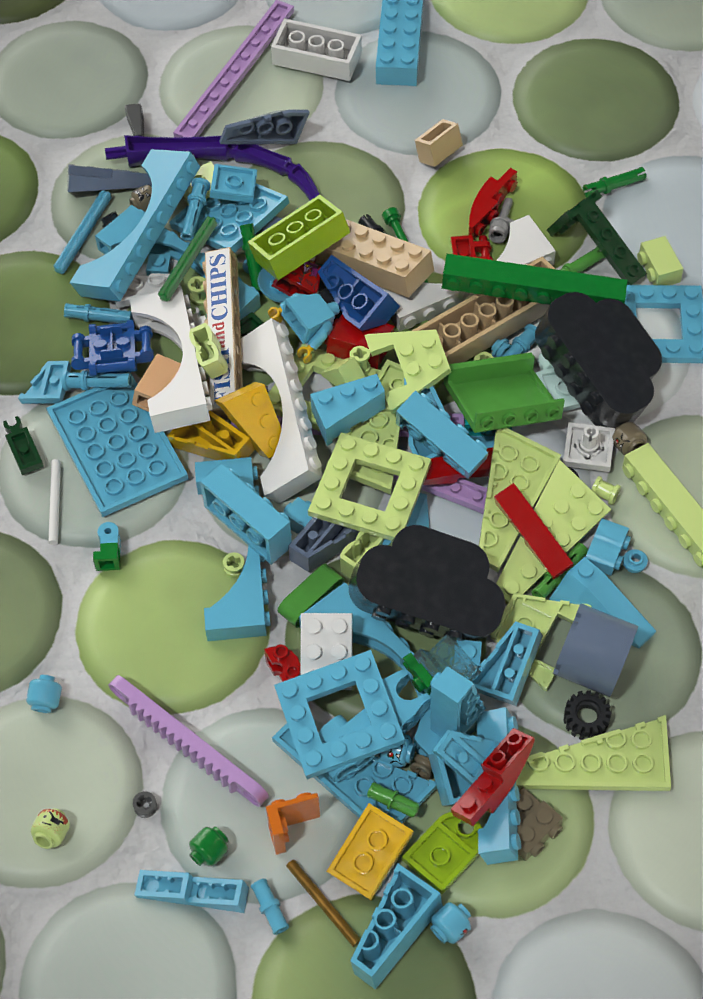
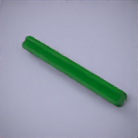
M206 217L158 292L160 300L169 301L217 226L214 217Z

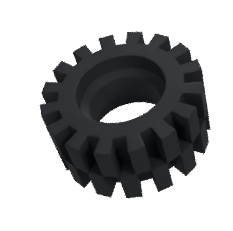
M587 690L585 695H583V691H579L577 696L573 694L570 700L567 701L563 720L567 731L572 730V736L575 737L579 734V739L584 740V736L590 738L601 733L604 734L607 731L611 718V706L609 703L606 704L607 699L604 696L601 699L599 698L600 693L595 692L593 696L591 695V690ZM582 708H589L596 712L597 719L592 723H586L578 718L577 713Z

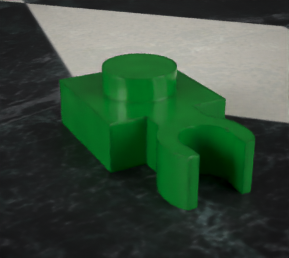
M410 652L402 658L404 660L403 665L413 675L412 683L416 690L430 695V683L433 678Z

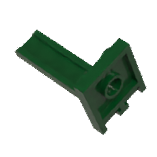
M598 190L566 211L547 229L551 237L558 232L562 235L572 225L580 222L620 278L627 280V285L634 284L647 274L596 205V202L603 197Z

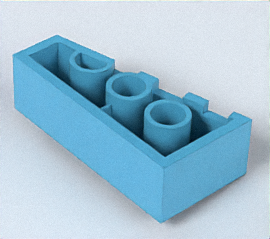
M415 390L396 411V425L400 428L407 426L413 438L417 441L424 439L430 451L437 455L442 453L444 455L443 460L469 479L487 459V447L478 439L474 441L468 435L467 429L461 424H454L450 420V415L441 408L438 410L434 407L432 400L426 394L422 393L420 395Z
M448 666L442 673L437 672L431 680V715L429 717L431 719V730L440 737H443L447 730L466 734L486 709L480 700V695L477 694L478 691L474 683Z
M398 863L390 883L387 884L383 892L384 896L372 915L368 929H365L350 960L354 974L374 989L380 985L431 922L432 915L443 906L440 892Z

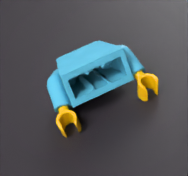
M295 293L285 299L279 308L271 307L268 310V315L279 323L284 318L302 343L309 344L307 347L303 346L297 350L299 358L304 353H308L303 358V362L307 364L312 360L311 352L313 349L317 350L332 331L335 315L339 314L340 310L336 302L327 304L320 294L306 295Z

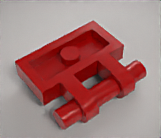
M472 235L451 237L452 254L493 260L490 256L491 244L487 236L482 235L479 237V241L474 242ZM475 252L481 253V257H476Z

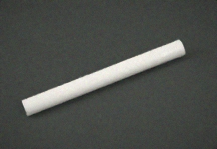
M58 459L51 461L48 540L50 545L58 544L61 461Z

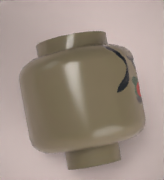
M626 422L616 427L612 436L614 446L623 455L647 443L646 434L633 422Z

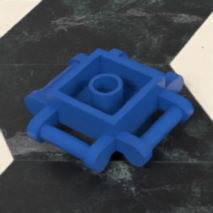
M127 320V323L100 326L89 324V336H84L81 333H76L72 336L74 356L71 359V366L75 370L89 369L90 376H97L100 373L116 374L138 371V363L150 362L154 358V352L151 349L153 330L150 326H142L139 330H135L134 320ZM142 341L140 352H137L136 342ZM84 347H89V357L87 358L83 357Z

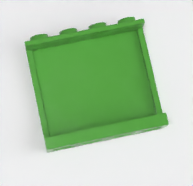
M531 352L449 364L451 373L444 377L443 384L474 433L562 419L565 400L564 398L554 400L533 370L535 357Z

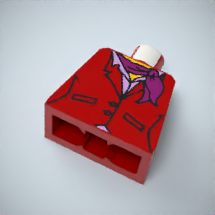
M314 256L280 280L275 279L271 286L288 296H292L295 293L316 294L321 278L318 270L321 266L315 263L316 257Z

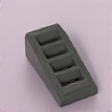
M125 105L127 121L133 135L144 137L142 105Z

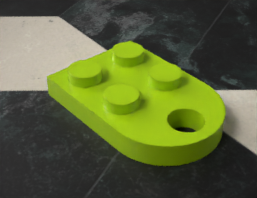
M452 812L440 816L402 856V861L440 892L441 895L479 855L478 829L482 828L480 823L477 821L472 826L473 831L470 834H462L458 827L466 822L453 816Z

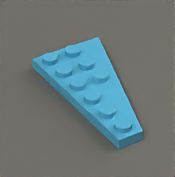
M286 723L272 737V741L302 767L288 724ZM376 756L360 771L338 782H333L329 772L313 777L358 818H360L368 803L400 823H403L409 816L393 808L388 810L386 805L367 797L368 790L373 782L392 791H399V795L418 803L419 806L437 789L435 781L425 780L418 777L414 772L404 771L392 766V764L382 762Z

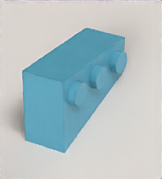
M377 374L310 394L311 410L327 446L333 443V439L338 437L340 433L347 434L351 431L350 428L359 422L364 423L385 409V390Z
M515 621L497 643L493 652L487 659H484L480 664V668L468 679L474 683L478 693L517 706L541 643L542 633L539 629Z

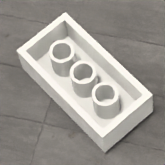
M284 18L271 45L272 65L350 81L362 54V35Z

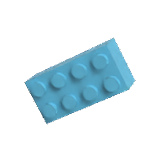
M221 463L200 481L204 507L270 565L289 550L288 546L292 542L291 522L288 516L274 509L272 503L267 498L260 497L254 487L249 483L245 484L232 468L228 469Z

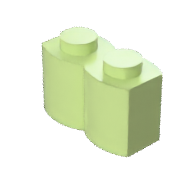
M206 323L190 329L189 337L191 343L196 348V359L207 375L214 379L227 373L228 365L226 359L221 354V344L211 328Z
M359 532L356 541L349 543L341 552V572L351 578L354 567L363 555L372 547L382 545L384 539Z

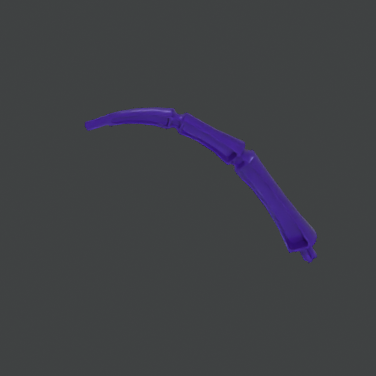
M124 135L126 146L105 148L106 160L127 158L129 168L142 165L151 149L189 151L194 155L195 159L227 161L229 158H233L236 162L255 164L268 168L280 175H288V179L303 191L309 201L320 195L307 171L301 164H293L292 158L270 151L257 144H220L221 136L175 138Z

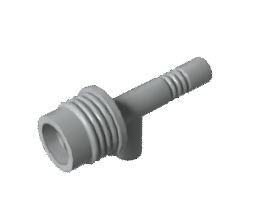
M511 198L505 199L499 217L493 218L490 222L488 237L494 243L504 242L509 233L510 222L515 221L508 218L513 204Z

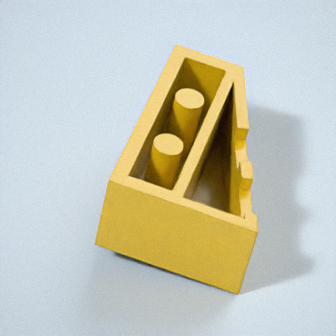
M209 411L210 421L175 428L167 435L173 448L214 460L246 458L255 450L251 439L212 411Z

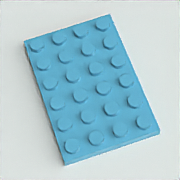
M134 377L131 388L94 387L46 408L102 517L189 479L185 468L164 431L155 433L150 413L132 405L134 390L137 387Z

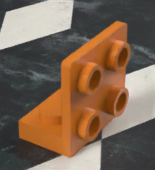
M302 793L294 799L287 801L279 799L266 806L268 827L276 855L285 853V843L290 842L287 826L320 817L317 793Z

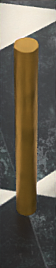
M294 859L291 860L286 867L352 947H356L361 939Z

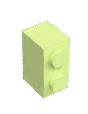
M666 236L642 242L637 258L641 266H644L649 282H652L653 285L680 283L683 267Z

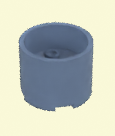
M580 603L557 660L553 675L610 697L626 661L638 626Z

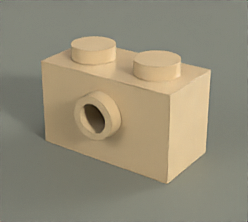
M444 119L415 140L419 162L434 167L463 146L458 123Z

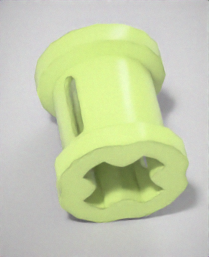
M201 276L192 277L188 282V289L191 291L190 301L196 305H204V300H206V293L203 288V281L206 279Z
M364 346L354 347L350 351V357H355L362 371L367 375L370 372V364L368 362L370 351Z
M598 476L591 490L598 497L607 500L608 504L613 505L618 497L621 486L618 484L614 486L603 481L602 477Z

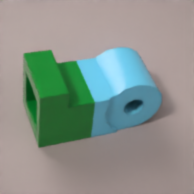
M106 522L101 524L97 530L100 551L93 552V562L96 571L120 570L121 539L118 527L112 522Z

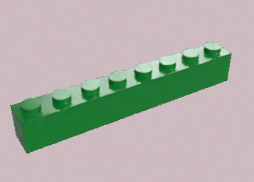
M447 254L441 289L549 305L555 299L570 292L583 293L592 298L595 303L604 299H616L625 303L627 280Z

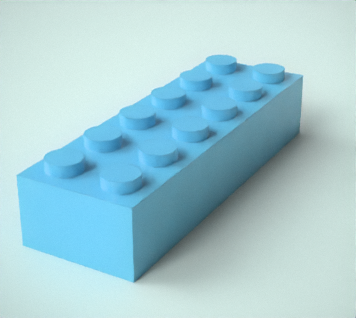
M382 0L376 58V84L417 86L424 0Z

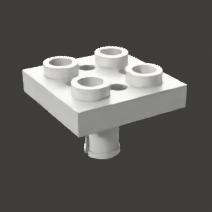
M568 422L563 463L567 467L610 472L614 442L612 436L615 428Z

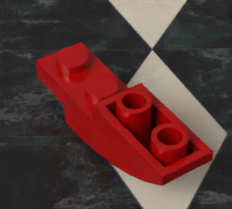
M511 167L498 180L490 176L475 197L469 216L468 235L473 236V240L484 233L493 218L499 216L498 206L501 205L509 193L516 189L518 184L517 171Z
M513 728L481 764L483 773L450 809L453 816L474 826L486 811L493 814L505 799L525 766L535 742L534 737Z

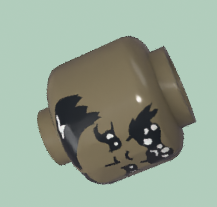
M146 184L134 190L129 199L130 205L146 212L151 198L152 186Z

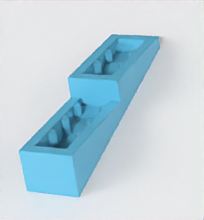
M140 870L134 896L149 900L245 913L249 887L243 880L193 877L190 873Z

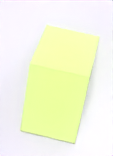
M355 357L338 360L322 372V376L335 386L366 377Z

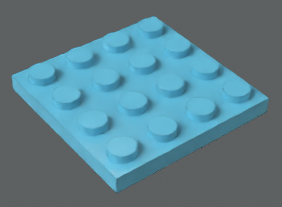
M256 183L253 203L209 197L207 198L206 205L201 209L195 234L206 217H214L217 226L205 244L216 249L231 247L235 253L243 246L239 226L253 223L256 234L290 203L288 196ZM189 206L184 208L169 222L171 229L182 232Z

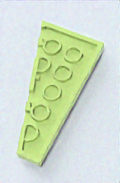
M386 360L378 377L385 392L404 386L405 377L400 364ZM385 397L384 410L364 423L359 422L350 428L351 431L347 434L398 449L400 427L396 425V413L391 414ZM355 463L350 479L390 495L392 493L394 474Z
M508 428L496 429L479 539V547L483 549L488 557L489 568L496 572H499L519 533L498 508L494 496L514 483L533 508L561 457V454Z
M666 715L657 717V720L647 723H637L634 727L624 730L617 729L581 740L577 744L563 745L557 750L547 753L540 752L530 755L516 780V785L518 789L524 787L525 789L670 791L671 777Z

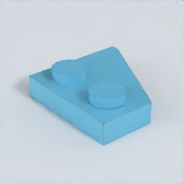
M447 730L432 752L466 782L472 785L483 773L481 764L500 742Z

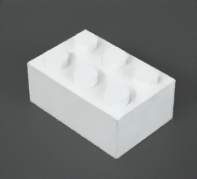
M301 613V675L352 657L353 613ZM352 686L343 690H352Z

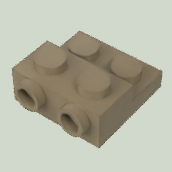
M523 787L519 791L520 800L517 801V809L521 820L520 825H517V833L521 839V849L518 850V855L526 861L531 856L536 857L544 849V843L549 838L554 839L563 829L561 826L563 817L544 800L542 802L538 801Z

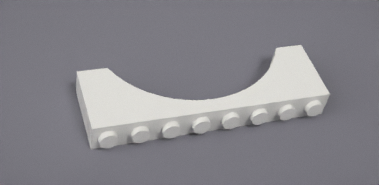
M527 215L510 222L508 243L496 261L527 265L543 256L551 265H554L556 251L532 218ZM423 282L408 298L380 287L389 293L400 306L391 317L399 332L412 328L425 320H431L475 294L441 289L442 283Z
M178 287L169 301L160 300L158 292L129 298L136 329H140L142 326H150L153 332L169 338L183 352L182 362L175 377L161 392L147 400L154 432L158 433L210 421L209 411L213 410L210 396L205 397L210 395L207 381L202 382V380H206L204 369L201 366L199 367L200 364L196 359V348L191 343L189 337L190 329L194 328L195 325L188 294L183 295L182 287Z
M271 318L241 338L242 368L248 372L261 371L268 373L275 382L281 397L283 418L279 442L270 463L260 476L264 497L280 504L320 480L323 475L321 471L322 464L316 451L317 444L311 430L312 424L306 410L307 404L302 394L303 387L297 374L298 367L294 362L293 348L288 337L289 331L283 323H279Z

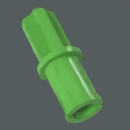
M373 782L368 790L367 797L386 805L388 810L393 808L409 817L416 816L419 810L418 803L399 795L397 790L392 791L376 782Z

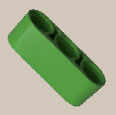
M322 564L280 603L277 611L293 626L298 628L300 627L299 616L301 613L307 611L343 584L345 580L330 566Z

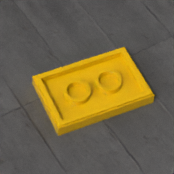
M368 803L326 872L372 901L411 839L414 831Z

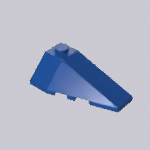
M333 255L318 270V274L332 294L334 301L338 304L344 318L361 331L386 324L400 308L389 293Z

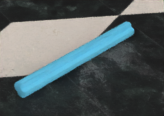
M102 190L54 264L55 272L60 274L66 272L110 202V192Z

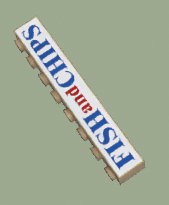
M231 247L205 252V261L202 263L206 280L203 281V288L206 293L204 309L207 313V319L204 320V323L211 328L219 340L221 354L226 359L228 365L227 373L214 379L209 377L206 380L213 408L211 411L223 420L229 418L214 400L243 388L238 258Z

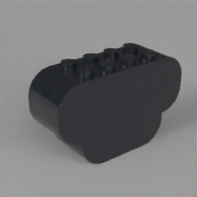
M570 292L551 303L535 331V340L541 349L543 357L551 363L555 374L563 380L569 394L575 397L580 404L582 412L589 417L595 426L616 429V427L623 423H634L654 396V386L651 380L662 365V355L657 345L631 309L619 300L604 299L595 303L592 298L583 293Z
M421 525L407 526L397 533L389 545H378L369 549L354 567L349 581V595L352 602L360 610L372 614V618L379 621H386V619L394 621L397 627L409 629L410 627L418 629L421 635L433 637V635L442 637L443 642L451 645H456L457 640H483L497 629L505 608V598L502 590L495 582L487 579L489 560L481 547L475 543Z

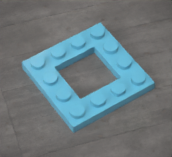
M627 285L624 304L631 309L635 316L636 308L680 309L682 339H652L661 352L662 363H703L702 286Z
M371 650L274 685L307 780L406 744ZM357 685L371 726L322 744L308 702Z

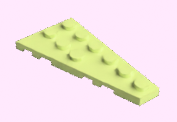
M559 459L534 511L565 553H567L611 509ZM521 535L496 582L504 594L506 604L509 603L514 593L524 595L547 572L527 547Z

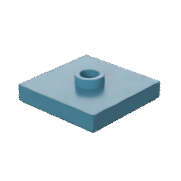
M215 164L210 198L253 203L257 170Z

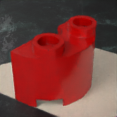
M279 644L264 649L265 660L273 676L279 675L283 682L301 675V665L298 657L285 645Z

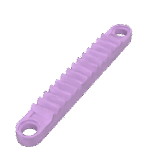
M117 675L108 684L110 690L129 706L131 715L137 714L140 722L144 720L147 727L152 726L153 732H159L162 739L167 738L169 745L175 744L176 750H182L184 757L190 756L191 762H197L200 769L205 768L207 775L213 774L215 781L221 780L222 787L228 786L231 794L237 791L257 807H260L268 799V793L260 784L126 679Z

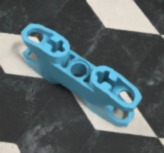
M402 669L382 680L402 733L405 734L418 723L420 718L430 708L431 697L428 693L412 700H404L399 697V693L410 680L409 673ZM365 708L350 721H347L342 715H338L326 723L319 731L322 744L371 726ZM375 755L329 771L330 778L335 783L360 771Z

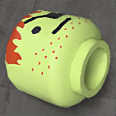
M56 808L44 809L36 817L30 832L34 842L39 847L50 849L58 847L63 842L70 824L63 811Z

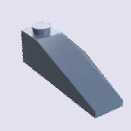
M280 110L225 125L220 138V144H297L310 112L309 110Z

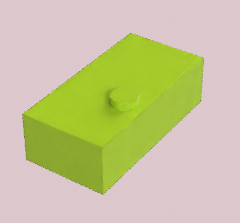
M318 195L249 240L248 244L255 261L275 279L280 280L351 232L343 212L323 196Z

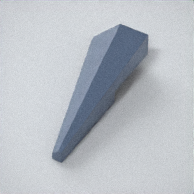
M68 164V192L140 188L146 184L152 186L151 179L147 173Z

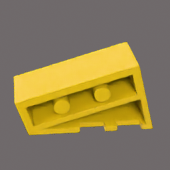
M254 382L214 400L227 414L232 423L251 439L253 447L259 455L266 458L273 457L279 442L281 426L264 384Z

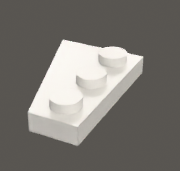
M151 273L149 276H137L136 274L121 301H115L116 307L130 306L129 298L159 292L170 274Z

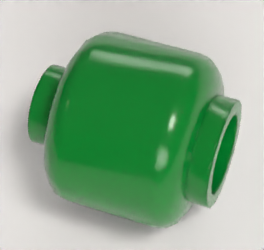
M215 826L213 828L204 827L190 840L189 847L192 852L189 856L199 866L202 864L209 867L214 866L228 852L227 843L229 840L219 828Z

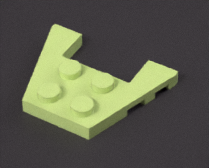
M436 329L365 335L372 357L395 349L407 385L385 392L391 414H395L415 390L418 393L424 389L428 390L451 373Z
M514 593L503 612L499 626L491 633V639L497 644L516 621L540 630L543 637L537 651L538 653L557 617L573 623L580 605L572 604L570 601L560 600L559 602L545 600L543 597ZM535 658L528 675L543 690L547 691L555 677L553 675L555 668Z

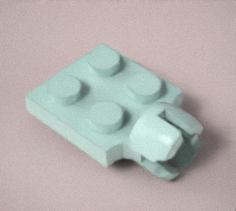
M540 353L537 362L541 371L536 372V374L553 399L564 398L563 412L580 408V404L575 397L569 394L563 380L555 374L551 363Z

